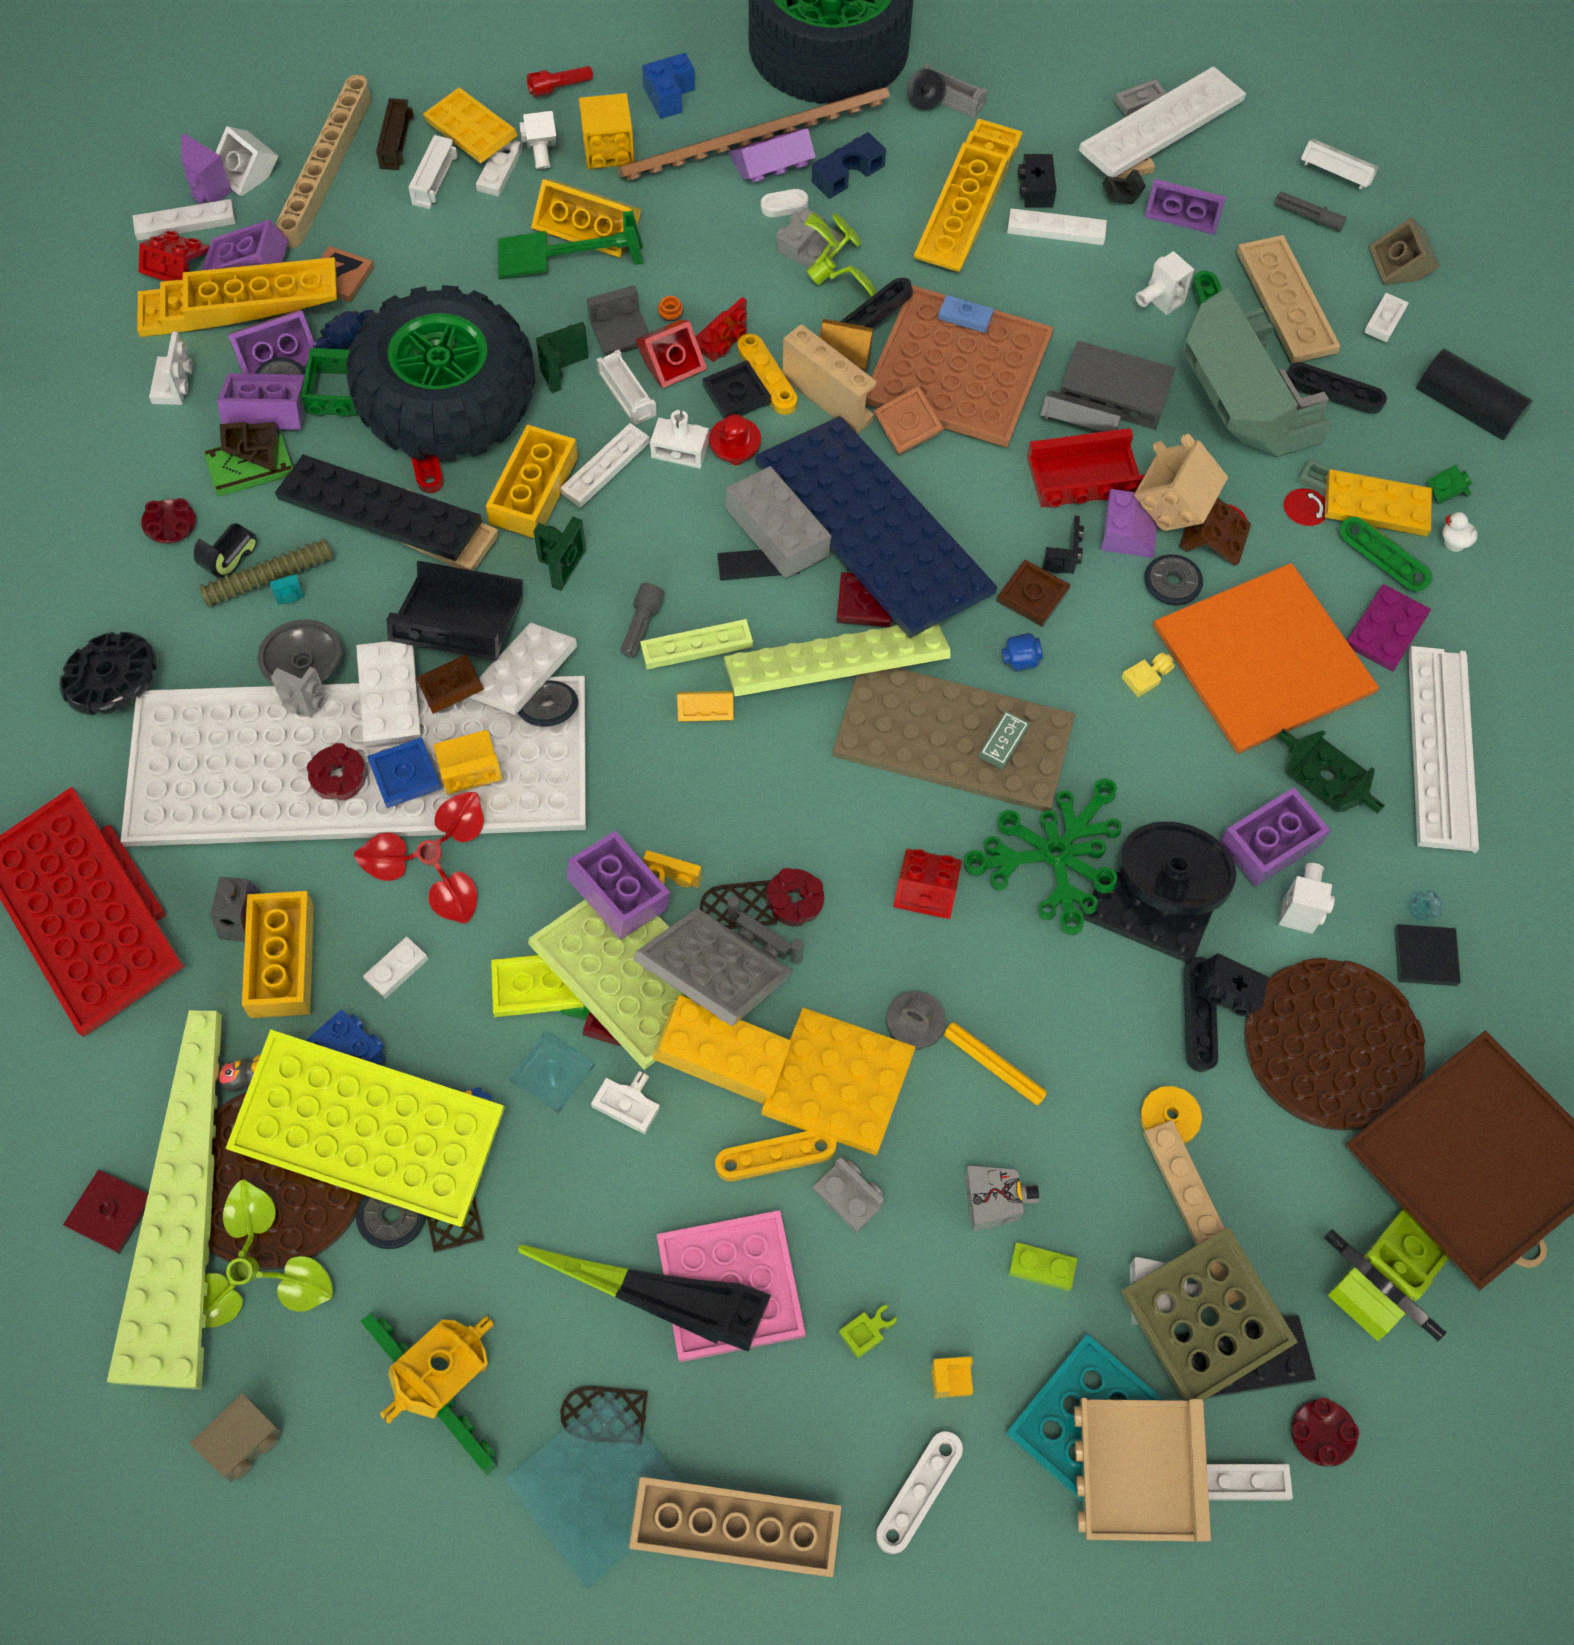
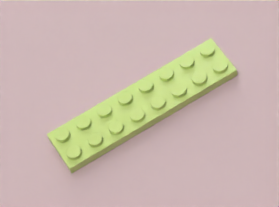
M939 624L911 638L907 636L899 625H895L889 628L870 629L866 632L843 634L832 638H819L798 644L790 643L781 647L763 648L747 653H735L724 656V662L734 696H741L950 658V647Z

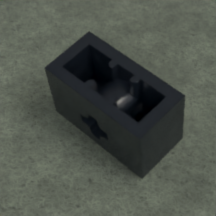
M1024 154L1023 163L1018 165V179H1022L1019 195L1024 197V207L1053 208L1057 191L1053 154Z
M1217 953L1202 962L1196 994L1206 998L1210 1003L1219 1004L1232 1010L1236 1015L1247 1017L1263 1008L1268 976Z

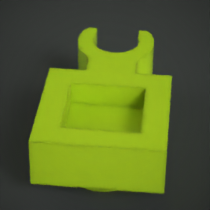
M888 1305L880 1307L875 1317L871 1320L864 1312L839 1330L838 1334L857 1360L884 1340L879 1331L890 1329L896 1324V1317L889 1322H885L881 1318V1314L888 1310Z

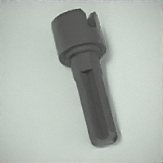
M641 583L633 601L636 611L621 647V653L627 657L636 656L640 641H642L651 616L657 615L660 610L665 592L654 584Z

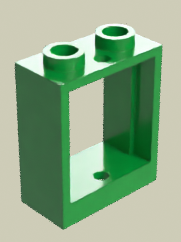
M310 348L301 393L306 413L314 415L357 416L351 395H316L320 373L348 374L346 362L349 350Z

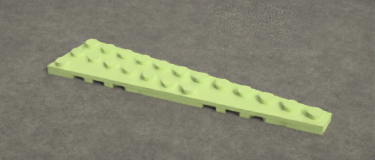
M189 1010L107 1378V1382L112 1384L202 1390L204 1348L201 1347L202 1328H205L206 1315H203L204 1296H207L208 1284L205 1282V1267L209 1263L208 1241L211 1229L214 1172L212 1138H215L216 1135L213 1117L214 1109L217 1108L215 1081L219 1078L218 1058L220 1055L222 1015L217 1011Z

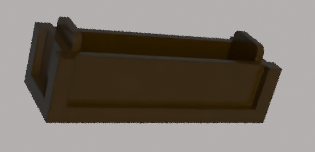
M389 98L376 149L380 169L399 171V165L404 162L402 154L409 122L411 119H414L413 108L408 107L407 99Z

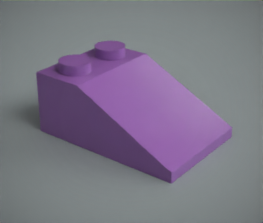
M271 220L214 237L211 240L202 270L282 263L289 240Z

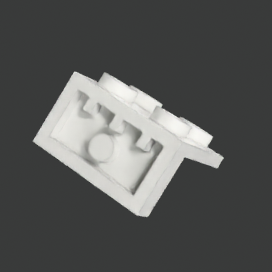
M172 331L167 357L157 356L149 395L152 404L183 405L184 395L188 394L189 391L188 375L192 374L193 363L192 359L187 356L185 342L181 340L179 333L176 331Z

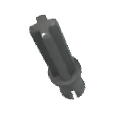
M1280 192L1275 200V205L1317 222V225L1321 223L1339 232L1342 230L1347 218L1327 210L1326 206L1321 208L1284 192Z

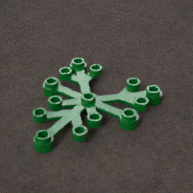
M1106 778L1098 780L1094 785L1093 799L1077 818H1075L1073 809V794L1066 790L1058 793L1056 803L1062 809L1066 832L1060 839L1057 830L1058 816L1054 811L1046 810L1040 817V824L1046 830L1047 840L1021 825V818L1017 812L1013 810L1001 812L998 816L999 831L1007 836L1016 835L1038 850L1016 852L1001 843L998 837L989 836L984 841L985 853L979 850H972L965 855L964 867L966 872L973 876H979L987 869L1001 867L991 875L992 888L1001 891L1008 886V878L1019 864L1045 861L1054 868L1057 887L1047 900L1039 904V916L1044 920L1053 919L1056 915V907L1061 902L1063 913L1060 916L1061 930L1068 935L1080 933L1084 926V916L1079 910L1075 909L1073 901L1079 904V908L1083 913L1092 914L1097 909V898L1092 894H1085L1069 884L1066 866L1091 880L1094 888L1101 893H1109L1115 889L1117 874L1113 869L1102 867L1096 870L1074 857L1089 854L1093 858H1101L1105 854V842L1095 838L1090 842L1072 844L1076 838L1105 834L1109 838H1116L1121 834L1122 824L1115 818L1108 819L1106 822L1088 824L1103 804H1109L1116 798L1117 786L1115 782ZM1106 792L1109 795H1102L1101 793ZM1067 798V799H1069L1070 801H1069V802H1062L1061 799ZM1052 818L1054 821L1046 822L1044 819ZM1006 824H1012V825H1014V826H1012V827H1006L1005 825H1006ZM1115 826L1118 829L1112 831L1108 829V827ZM989 844H996L997 847H996V848H989L988 845H989ZM1099 846L1101 850L1095 851L1092 847ZM1059 852L1061 855L1056 856L1052 855V853ZM979 864L980 867H971V865ZM997 878L1004 879V882L997 883L994 880ZM1101 881H1107V882H1109L1110 884H1108V885H1103V884H1100V882H1101ZM1089 901L1092 902L1093 905L1087 907L1083 903ZM1049 907L1052 911L1046 913L1042 909ZM1070 922H1073V923H1075L1077 926H1075V927H1070V926H1067V924L1070 923Z

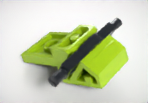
M1403 1209L1363 1255L1339 1236L1334 1229H1331L1325 1235L1324 1239L1352 1264V1267L1328 1296L1375 1340L1379 1341L1405 1314L1428 1332L1437 1342L1443 1338L1447 1332L1414 1302L1432 1284L1433 1278L1448 1261V1258Z

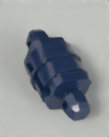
M365 310L361 313L358 311H346L339 316H335L333 320L326 323L325 327L320 330L322 337L313 343V348L349 350L363 320L370 312L374 311Z

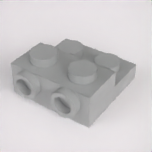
M804 207L800 213L795 211L792 214L787 228L782 226L779 229L776 240L778 253L809 268L820 257L829 242L818 231L804 225L807 217L811 213H815ZM830 228L834 237L840 243L845 235ZM833 246L831 247L827 255H829L833 251Z

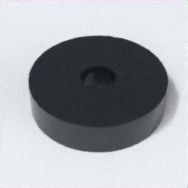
M919 70L909 80L907 87L908 97L920 109L934 108L945 97V80L935 70ZM926 84L930 87V92L928 94H926L923 90Z

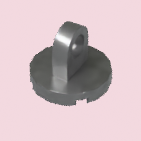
M920 991L905 992L896 997L890 1004L886 1016V1025L891 1038L915 1046V1050H922V1048L931 1047L936 1044L943 1035L946 1023L945 1012L939 1001L930 994Z

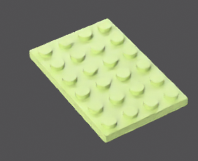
M583 900L531 936L528 944L645 1070L656 1062L652 1056L671 1004L679 995L689 998L633 960L637 950L667 930L669 926L657 916L620 940L590 904Z

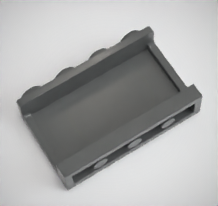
M1077 341L1060 393L1123 410L1122 421L1157 430L1176 368L1141 357L1124 354L1116 350Z

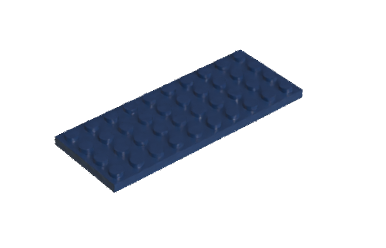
M838 416L756 455L755 463L762 470L771 466L831 535L830 548L909 638L996 594L998 586L842 417Z

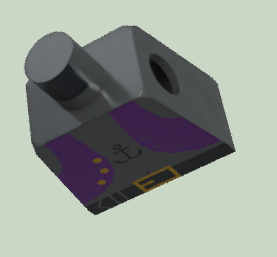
M220 877L218 880L211 908V918L220 940L245 942L247 894L261 893L248 879Z

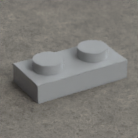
M1155 79L1117 93L1114 101L1124 115L1129 116L1167 93Z

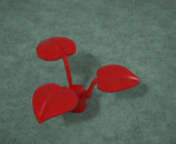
M466 792L445 801L436 811L434 818L436 828L445 832V836L436 839V841H423L419 844L417 851L408 856H405L407 851L405 842L393 833L378 834L354 852V857L361 868L371 876L383 881H393L401 878L406 870L404 861H410L417 857L423 864L434 866L443 881L434 883L430 888L428 900L432 910L442 918L466 924L470 921L476 909L477 889L473 880L464 872H455L449 878L439 864L443 858V851L440 845L451 836L456 841L462 843L469 842L478 837L484 825L479 795L476 792Z

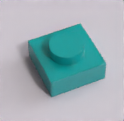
M296 574L270 582L278 605L292 603L297 599L304 598Z

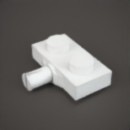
M641 1071L637 1072L630 1086L620 1085L606 1078L591 1103L592 1108L644 1135L660 1110L659 1104L647 1099L641 1093L642 1088L649 1079V1076Z

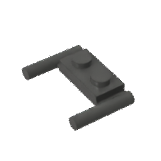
M733 895L728 898L729 919L732 922H736V928L739 930L738 934L750 943L755 940L763 946L762 950L774 959L779 957L785 960L789 955L793 964H800L802 962L804 946L802 940L795 939L792 944L788 943L746 913L740 912V901L737 896Z

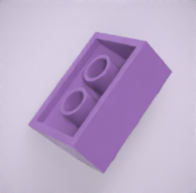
M808 128L783 133L728 151L743 179L751 178L752 182L765 179V174L772 171L774 175L787 172V166L795 165V168L806 166L809 164V159L815 158Z
M1154 179L1145 218L1215 235L1226 197Z
M302 310L227 333L242 373L255 374L256 370L264 362L278 357L290 358L302 366H306L310 348H313L314 343Z
M227 373L217 399L221 423L246 422L248 424L275 422L278 424V429L287 431L301 429L305 417V409L301 399L305 375Z

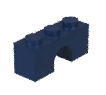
M867 132L812 164L811 182L826 197L831 199L848 189L849 170H858L868 177L885 167L886 148Z

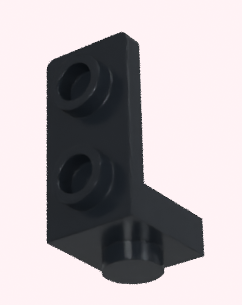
M1074 515L1070 534V549L1046 547L1042 563L1043 570L1056 574H1074L1076 564H1081L1083 548H1079L1078 545L1083 540L1084 526L1079 525L1080 516Z

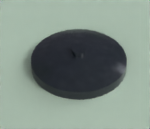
M1155 822L1136 829L1125 840L1119 857L1120 873L1128 888L1143 902L1171 914L1193 916L1214 911L1227 901L1236 881L1235 863L1223 844L1207 832L1184 823Z

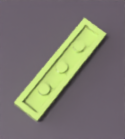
M747 619L640 641L646 670L752 648L753 640Z

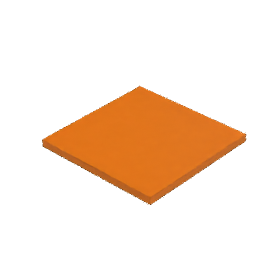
M1292 563L1159 618L1153 623V627L1237 754L1276 738L1283 728L1289 732L1373 695L1379 690L1377 683Z

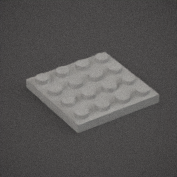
M698 908L637 950L633 959L642 965L644 969L654 973L666 981L669 986L679 990L696 1004L703 1006L715 1014L721 1021L731 1026L735 1025L785 983L792 972L791 969Z

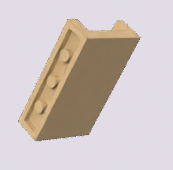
M802 324L783 338V374L794 388L833 418L842 417L857 434L874 421V414L866 409L865 405L866 395L876 387V380Z

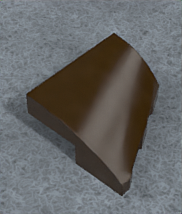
M246 422L220 424L222 451L268 470H277V423L248 424Z

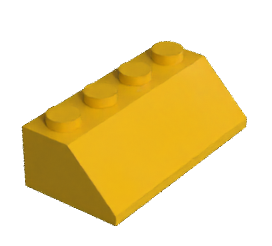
M542 179L531 228L546 231L548 234L572 242L613 236L615 233L624 232L623 212L633 210L638 226L642 209L556 180ZM617 246L595 250L621 258L627 247L617 248Z

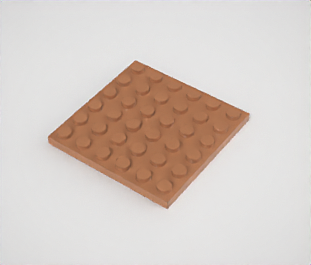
M912 285L913 295L903 304L871 376L876 380V387L867 393L866 404L878 408L919 385L943 428L1008 448L1052 337L1054 327L994 310L986 333L939 320V311L946 295Z

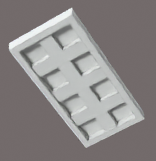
M530 623L479 677L484 690L469 698L516 715L577 648L576 638Z
M392 641L356 645L362 732L365 747L409 742L420 738L421 725L414 646Z

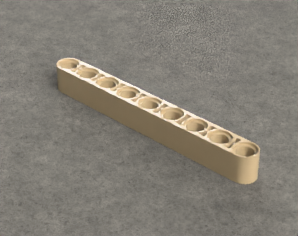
M352 75L346 80L277 220L278 229L289 240L287 244L289 248L298 247L303 243L370 105L371 97L368 83L362 75Z

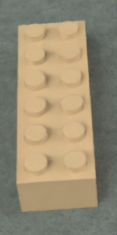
M638 1477L628 1548L833 1577L841 1505Z

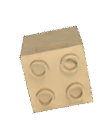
M1190 434L1182 435L1181 445L1167 448L1161 441L1153 444V449L1157 455L1134 494V497L1163 532L1203 524L1228 479V476L1200 440L1195 441Z

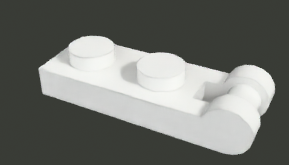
M510 141L489 157L476 183L478 192L500 197L522 153L523 143L521 141Z

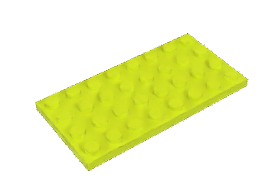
M270 1029L226 1149L456 1226L464 1227L505 1106Z

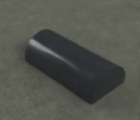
M1445 348L1439 352L1429 365L1416 387L1419 391L1503 441L1533 403V400Z

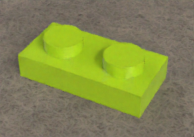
M1016 1242L1008 1275L1070 1292L1078 1258Z

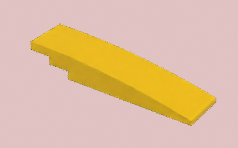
M978 118L973 131H970L966 142H963L914 253L915 259L956 272L961 271L1022 139V131Z
M335 257L183 272V280L160 282V289L138 291L137 331L140 337L171 334L172 331L179 333L275 316L337 300Z

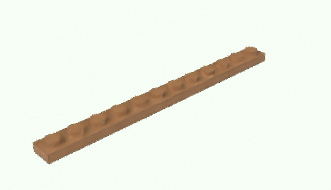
M888 87L875 89L618 166L617 171L619 177L626 176L627 180L641 177V171L649 169L650 173L664 170L663 165L671 163L672 167L686 163L685 158L694 156V160L707 157V152L716 149V153L730 150L729 145L738 143L740 147L751 144V138L760 136L761 140L774 137V131L782 129V133L796 130L795 125L804 123V127L818 123L817 118L825 116L826 120L840 117L839 112L847 110L848 114L860 111L861 105L869 103V107L883 104L882 99L890 97Z

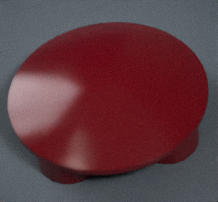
M183 498L149 501L145 505V512L141 518V527L145 535L160 543H174L186 538L193 531L196 524L195 513L189 506L188 501Z
M1319 1398L1299 1408L1292 1420L1291 1434L1297 1450L1304 1458L1319 1466L1332 1467L1344 1463L1352 1456L1357 1446L1359 1428L1351 1415L1342 1406L1327 1398Z

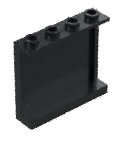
M417 561V578L398 614L390 612L386 619L388 641L496 661L522 605L523 580Z

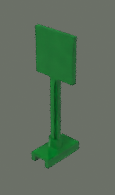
M633 210L623 212L624 232L615 233L613 236L547 246L546 231L498 238L499 280L548 272L547 258L550 256L617 246V248L629 247L634 265L644 264L641 253L643 243Z

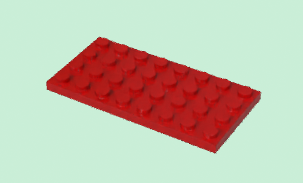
M72 786L0 835V900L79 1035L85 1037L185 967L83 799Z

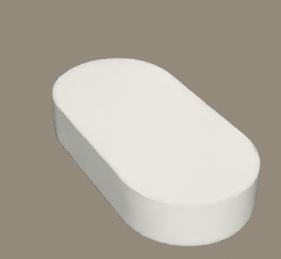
M800 189L769 193L761 199L762 213L772 218L791 215L795 211L800 213L804 207H808V195Z

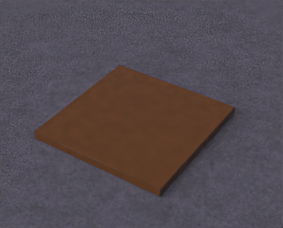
M1486 1030L1345 1145L1351 1154L1479 1292L1574 1214V1119Z

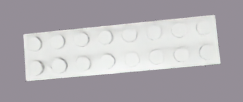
M1213 66L1080 144L1079 151L1107 176L1116 177L1243 102L1246 93Z

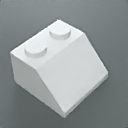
M229 126L226 127L215 152L221 156L231 189L240 196L245 195L268 179L278 158L276 153L249 131Z

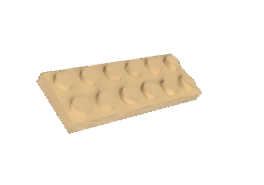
M1284 235L1239 244L1236 252L1291 363L1339 353L1341 346Z

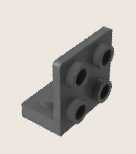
M635 285L587 298L589 321L604 355H610L618 349L621 352L638 347L635 339L649 333L639 310L638 292Z

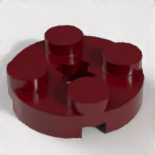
M335 743L319 751L307 764L310 785L314 792L323 799H349L356 795L365 783L366 766L363 758L356 750L346 747L343 743ZM334 769H342L343 775L341 777L336 775L330 776Z
M783 868L779 874L772 878L765 896L767 906L769 905L774 918L785 925L795 927L802 926L804 923L816 919L825 899L823 883L820 879L807 871ZM797 892L802 897V900L793 903L791 902V896L787 894Z

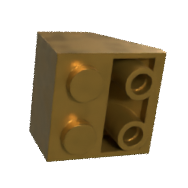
M823 319L819 338L867 374L871 360L873 328Z

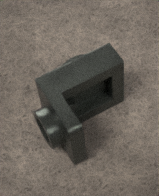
M1135 169L1130 172L1126 179L1107 176L1102 182L1111 201L1133 204L1146 187L1139 171Z

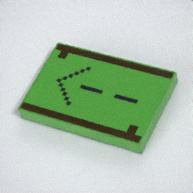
M280 429L278 430V462L276 471L268 470L221 450V446L204 450L218 497L285 478L293 469Z

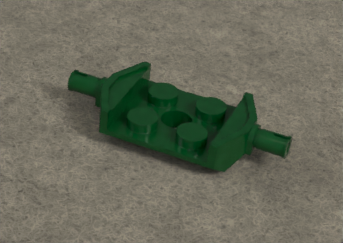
M1284 728L1280 731L1276 738L1290 747L1286 773L1337 812H1345L1357 805L1361 806L1363 803L1375 811L1376 814L1383 809L1385 804L1372 796L1370 792L1375 772L1373 767L1366 771L1323 738L1326 732L1323 730L1301 739H1296ZM1321 771L1331 772L1334 775V780L1323 778Z

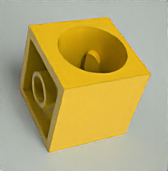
M627 93L579 98L587 169L622 166L634 162L633 132Z

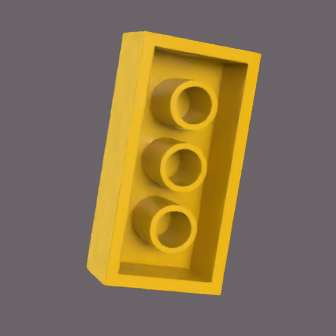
M527 424L486 504L489 525L534 538L533 531L538 523L546 525L561 494L560 487L567 482L578 460L576 439Z
M307 891L247 894L242 1007L249 1018L310 1015L314 904Z
M679 995L670 1006L652 1058L655 1061L764 1104L766 1098L773 1096L791 1040L742 1020L731 1026L721 1021L715 1014L703 1006L696 1004L692 999Z

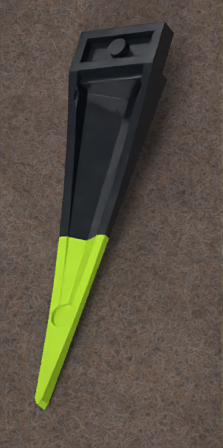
M518 1245V1252L715 1344L721 1341L749 1352L771 1297L770 1294L739 1283L690 1279L631 1270L582 1260L526 1245Z

